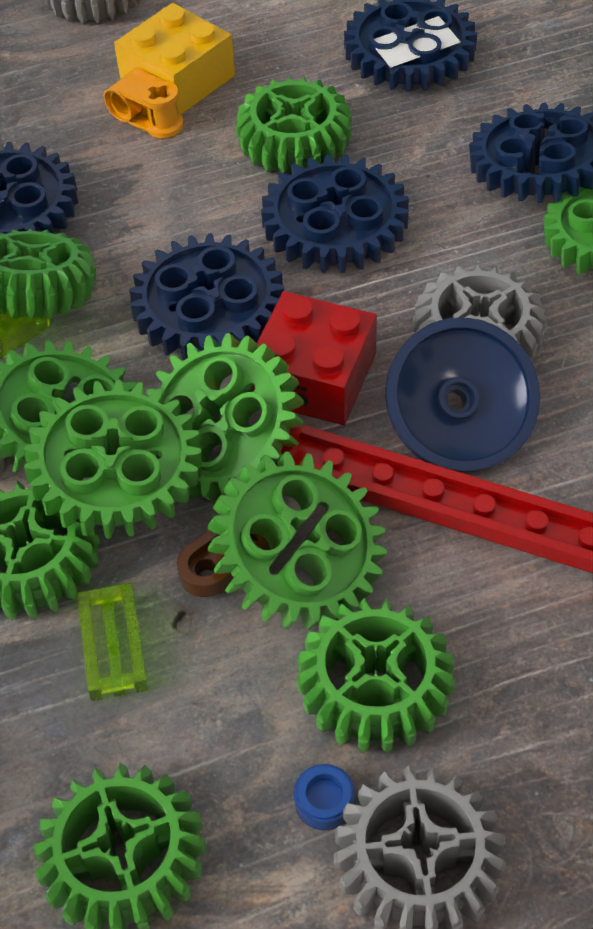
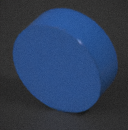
M319 764L305 770L297 779L294 787V801L297 814L305 824L318 830H332L346 823L343 819V809L347 803L355 804V787L350 776L343 769L330 764Z

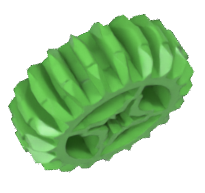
M305 76L300 81H292L287 77L286 81L279 83L271 80L268 87L256 86L255 94L245 95V102L239 105L237 113L238 124H236V134L240 147L243 150V155L250 157L253 165L263 164L266 172L279 169L281 173H287L292 171V164H297L303 169L307 168L308 158H312L318 164H322L326 155H330L333 161L334 158L343 157L344 149L346 146H349V139H351L352 115L349 106L345 102V96L337 94L335 86L323 87L321 80L313 83L307 82Z
M31 228L28 231L21 232L13 229L8 234L0 233V315L9 314L14 320L18 317H29L33 320L35 317L41 316L51 319L53 314L67 315L70 313V309H79L83 307L85 301L91 299L94 281H96V265H93V255L90 254V247L81 244L79 239L75 237L67 238V235L63 232L53 234L48 229L42 232L33 231Z
M18 480L13 491L5 493L0 489V567L7 568L6 573L0 572V610L3 609L5 616H8L12 621L24 609L27 615L35 620L38 608L46 605L57 613L58 599L62 597L76 601L78 592L75 585H90L92 577L90 569L98 567L99 555L97 550L100 549V537L97 529L93 528L88 536L83 535L79 519L67 528L62 527L59 512L47 516L44 511L43 501H35L32 489H25V486ZM44 527H53L67 536L55 535L54 530L45 529Z
M388 597L382 603L381 609H371L370 604L365 598L359 604V611L352 612L345 605L341 604L337 610V620L322 615L321 621H319V632H308L305 638L306 651H300V655H298V670L301 673L297 676V688L301 695H305L303 697V708L307 715L317 714L316 726L321 733L336 727L335 740L340 746L353 736L358 738V748L363 754L370 747V741H381V747L388 754L393 749V738L399 737L411 748L413 743L416 742V729L430 735L435 729L436 718L434 716L444 717L449 706L447 697L454 693L455 679L451 674L454 671V658L452 653L446 652L447 641L444 633L432 634L433 623L429 616L414 622V610H412L410 604L399 613L392 611V603H390ZM340 658L346 664V672L348 674L345 676V684L337 690L331 683L328 675L335 662ZM411 659L418 666L423 677L421 684L415 691L407 685V677L403 674L405 673V664ZM377 672H378V673H382V674H384V675L378 676V675H377Z
M119 763L116 768L114 778L109 779L105 778L102 770L95 767L92 773L94 783L84 788L82 783L72 779L70 789L74 797L70 801L53 797L51 806L58 818L40 819L39 830L46 840L34 844L35 857L39 862L44 863L36 869V877L41 886L49 887L45 894L49 905L53 909L64 906L62 916L66 923L71 926L76 925L85 918L84 926L86 929H103L107 921H109L110 929H126L127 922L135 920L138 929H150V922L147 916L155 911L158 912L162 919L171 921L174 914L168 900L173 897L179 901L189 902L192 893L185 880L201 879L203 869L201 863L195 858L206 852L205 839L197 834L203 827L201 816L196 811H189L192 807L189 794L185 790L174 793L175 785L173 779L168 777L167 774L154 782L152 771L145 764L134 778H130L127 766ZM138 810L153 815L157 820L151 821L149 816L135 820L129 819L119 811ZM99 819L94 833L86 839L79 841L83 833ZM114 830H118L122 842H126L127 852L124 853L128 865L126 870H123L119 857L115 856L114 846L117 843L114 837ZM168 848L167 854L159 868L147 880L142 882L141 876L145 866L155 858L161 857L162 849ZM89 876L92 881L103 878L114 879L121 884L122 891L107 892L96 890L84 885L79 880Z

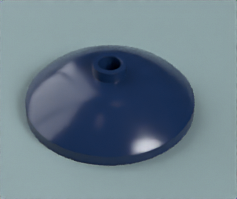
M457 317L431 323L417 331L403 344L394 357L388 371L385 400L389 419L396 434L414 455L425 462L457 472H476L498 465L515 454L523 446L537 421L540 406V388L532 361L522 346L511 335L491 323L479 319ZM449 393H455L460 396L462 400L461 409H453L449 406L447 402Z

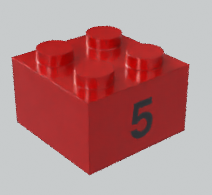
M282 292L257 344L258 347L263 343L276 353L275 357L279 356L289 365L286 373L292 374L298 380L299 385L291 392L297 393L304 400V404L291 410V412L345 426L376 355L377 314L298 294Z

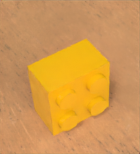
M171 3L114 42L120 79L133 69L142 68L158 78L173 82L177 85L179 91L176 105L177 111L181 115L235 76L232 34L175 3Z

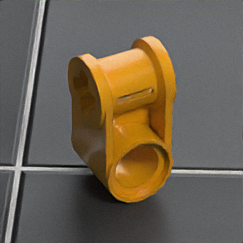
M142 68L133 69L106 89L103 94L106 107L116 119L133 125L149 133L152 137L167 139L176 136L183 130L184 121L182 115L178 113L176 101L179 98L177 85L158 78Z

